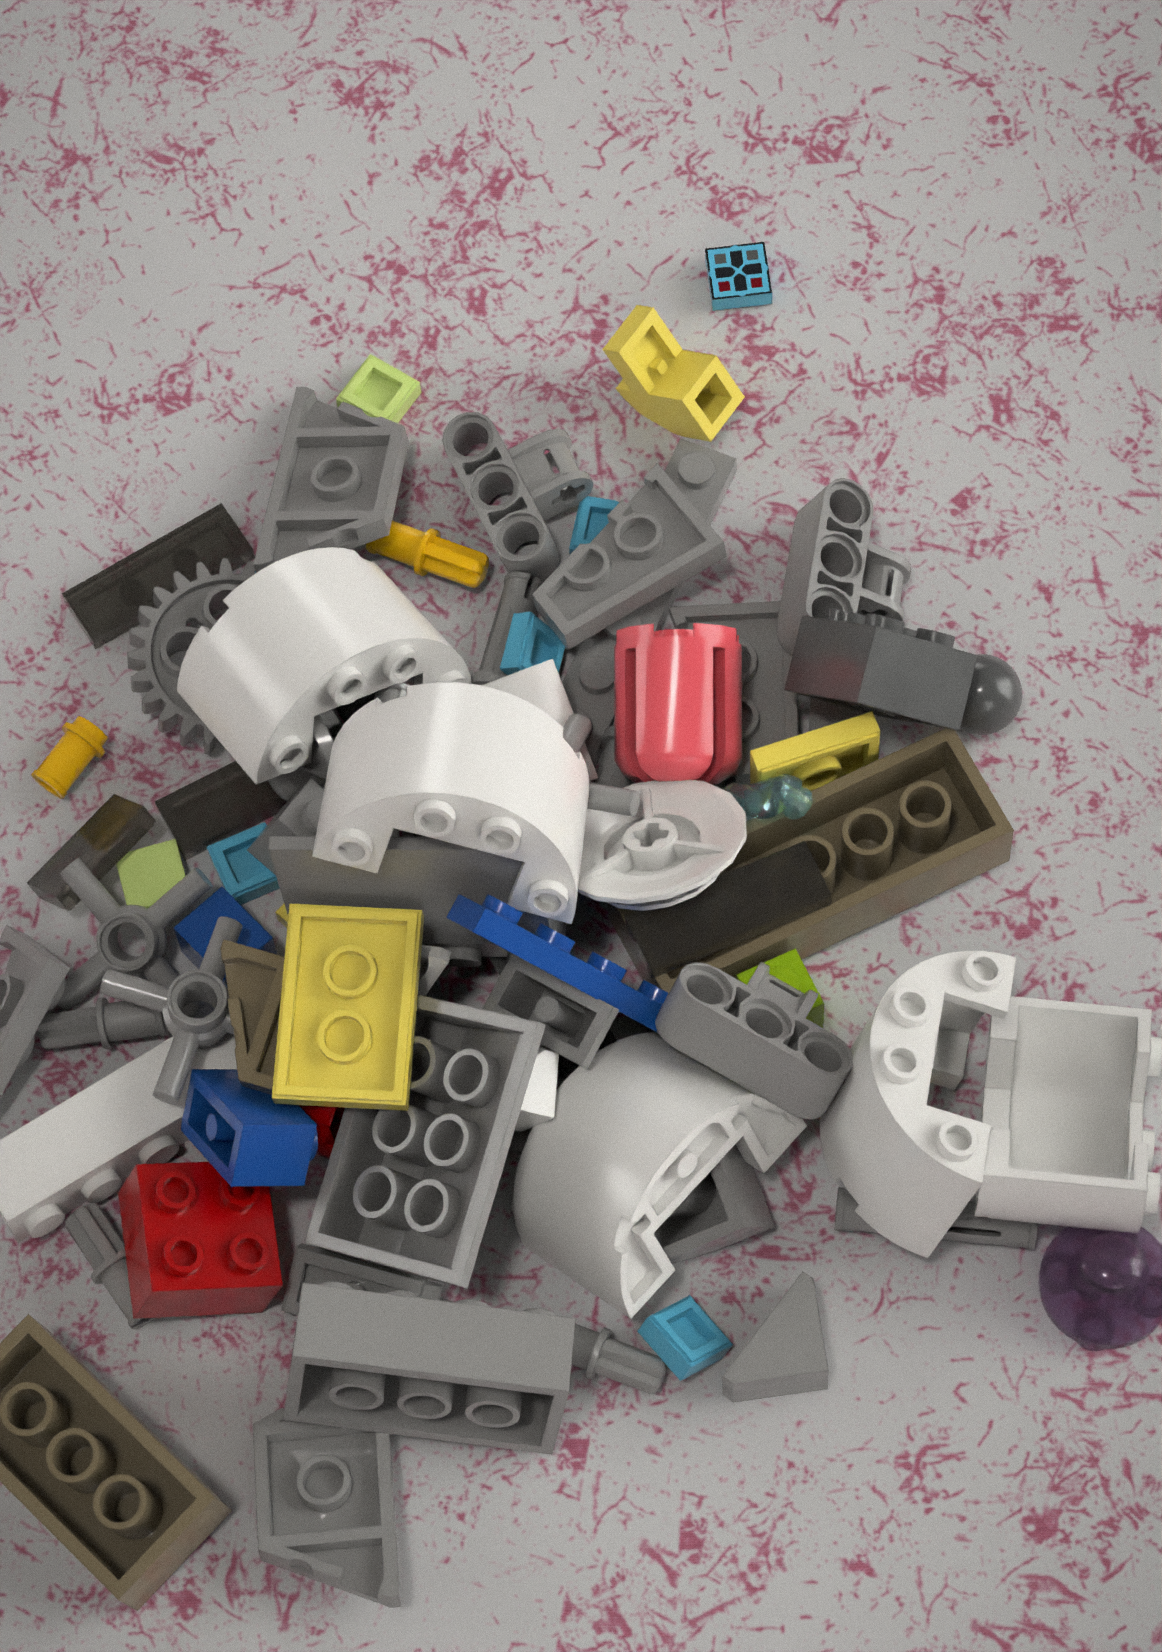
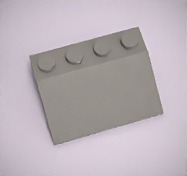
M269 836L268 850L287 914H289V904L422 910L424 914L422 945L442 947L451 951L447 965L456 967L480 966L482 964V957H507L508 962L512 955L507 950L451 921L446 916L458 894L482 905L487 894L508 904V897L522 861L430 837H390L378 873H373L312 857L316 836ZM521 911L523 914L517 925L534 934L539 924L542 923L566 936L565 922Z
M418 995L408 1111L363 1108L344 1109L304 1243L410 1275L468 1288L546 1025L532 1020Z

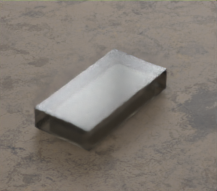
M234 761L155 801V805L172 838L176 839L179 850L186 861L206 851L207 846L245 831L275 816L288 801L281 798L273 790L268 780L256 785L237 761Z
M113 794L36 872L27 884L39 898L64 910H72L81 899L59 873L75 859L80 858L100 881L154 826L156 820L143 805Z

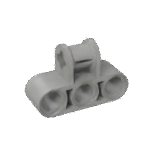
M466 412L457 415L444 429L442 438L444 450L508 573L520 571L531 574L527 585H531L535 577L544 582L558 568L560 558L558 548L544 521L575 506L586 498L593 489V480L586 471H580L570 452L572 440L563 429L544 431L507 450L495 425L487 416L479 412ZM479 443L487 444L485 449L479 454L464 456L473 445ZM554 466L560 471L558 474L553 472L552 468ZM513 492L505 503L497 506L489 505L491 500L499 493ZM528 541L539 542L530 553L514 555L521 544Z
M846 478L833 480L802 507L796 515L777 620V637L781 646L791 656L793 655L802 616L828 619L830 608L863 616L870 613L900 621L904 620V610L900 606V598L903 584L907 583L910 579L911 564L901 555L869 542L873 519V503L868 492L854 480Z
M763 962L759 963L747 985L709 964L692 963L686 965L680 971L656 1016V1029L662 1039L675 1049L754 1094L767 1099L768 1102L791 1115L811 1120L821 1117L829 1108L851 1071L853 1055L844 1041L806 1019L819 994L811 989L803 993L769 974L770 966Z

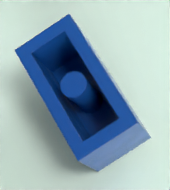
M192 1069L180 1130L231 1187L304 1186L309 1161L314 1159L318 1149L317 1124L299 1105L274 1104L272 1095L243 1087L238 1079L237 1069Z

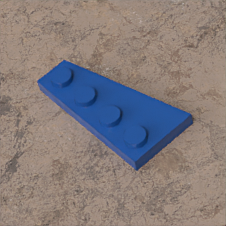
M458 894L446 918L591 997L619 1009L620 1013L657 1032L655 1025L656 1016L668 992L645 980L642 981L638 990L629 987L621 982L627 972L626 969L593 951L587 962L569 954L575 941L542 923L539 924L534 934L517 925L523 913L489 894L486 895L482 905Z

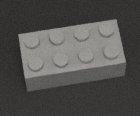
M334 1281L323 1282L318 1285L302 1283L283 1420L552 1455L569 1394L576 1318L557 1316L554 1312L542 1308H530L523 1311L489 1307L484 1302L473 1299H463L456 1302L425 1299L413 1292L404 1290L388 1293L356 1290L347 1284Z

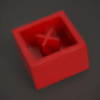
M209 1162L135 1165L118 1192L133 1319L263 1313L283 1286L270 1187H231Z

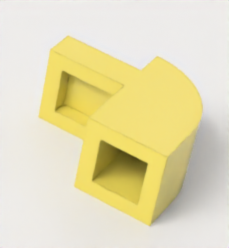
M636 305L602 349L623 378L616 387L620 395L641 415L674 434L711 442L745 398L719 358L712 354L683 350L654 307Z

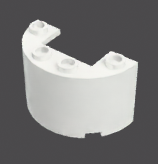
M326 547L299 552L276 561L249 577L225 597L223 601L229 609L219 618L211 630L201 625L194 636L180 668L177 692L257 785L279 775L291 773L299 767L311 763L314 716L341 705L350 704L359 698L394 684L403 683L414 676V685L435 682L472 684L468 667L459 653L374 561L370 562L361 558L355 550Z
M435 682L408 686L406 696L392 699L385 703L377 697L364 705L346 721L337 734L331 749L312 857L378 873L393 829L396 828L522 861L508 897V905L519 911L572 924L576 910L590 789L586 763L581 751L574 752L563 738L564 728L543 710L524 699L494 688L460 682Z
M959 951L932 957L908 969L889 987L851 1046L853 1067L829 1108L820 1117V1139L828 1169L834 1182L842 1181L848 1192L859 1204L855 1212L885 1238L910 1252L926 1258L931 1255L982 1185L991 1125L928 1106L929 1086L932 1083L955 1090L964 1075L969 1036L984 1013L1002 1019L1005 1018L1009 1010L1016 957L987 951Z
M1011 996L1009 1010L1004 1019L991 1015L981 1122L991 1125L983 1183L975 1193L974 1216L1139 1233L1143 1216L1157 1214L1160 1194V1173L1148 1172V1170L1151 1171L1153 1164L1155 1131L1143 1130V1104L1147 1076L1159 1077L1162 1064V1038L1151 1037L1152 1010Z
M642 1033L618 1040L601 1050L598 1049L588 1069L579 1065L556 1090L554 1118L533 1126L518 1164L511 1205L519 1237L525 1248L632 1319L675 1272L674 1266L655 1237L654 1232L735 1144L746 1163L765 1173L807 1125L803 1119L789 1114L768 1102L767 1099L754 1094L675 1049L664 1041L659 1033Z

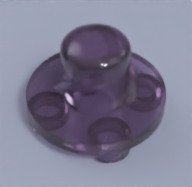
M1066 1227L1047 1247L1039 1270V1294L1048 1317L1062 1333L1076 1341L1080 1347L1089 1351L1123 1348L1145 1339L1162 1322V1245L1143 1227L1140 1228L1139 1233Z

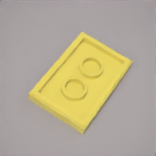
M289 904L272 1087V1100L274 1104L408 1111L424 926L422 910Z

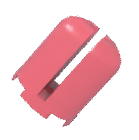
M693 623V630L665 629L654 631V624L629 626L617 630L616 645L614 646V761L622 774L634 783L654 780L658 782L697 780L705 781L712 785H717L735 775L742 760V645L739 643L737 629L722 625Z

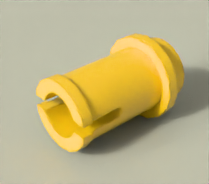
M78 716L73 723L65 722L62 726L65 734L38 769L34 770L31 774L32 778L40 786L60 799H64L69 788L93 757L101 758L105 753L102 746L108 740V737L96 725L81 716Z

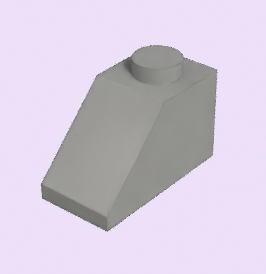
M514 954L510 956L482 1008L483 1010L532 1020L546 1025L540 1044L588 1069L619 1012V1009L591 997Z

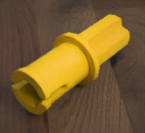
M392 520L388 536L366 544V550L369 553L379 554L413 566L414 573L422 577L429 572L465 586L477 588L485 580L488 572L489 557L485 553L441 538L440 531L433 528L423 532Z

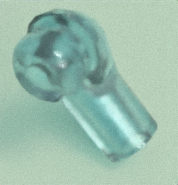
M786 773L752 784L731 783L724 789L733 795L745 811L746 816L767 819L782 812L789 819H799L808 812L813 803L812 792L802 786V780Z

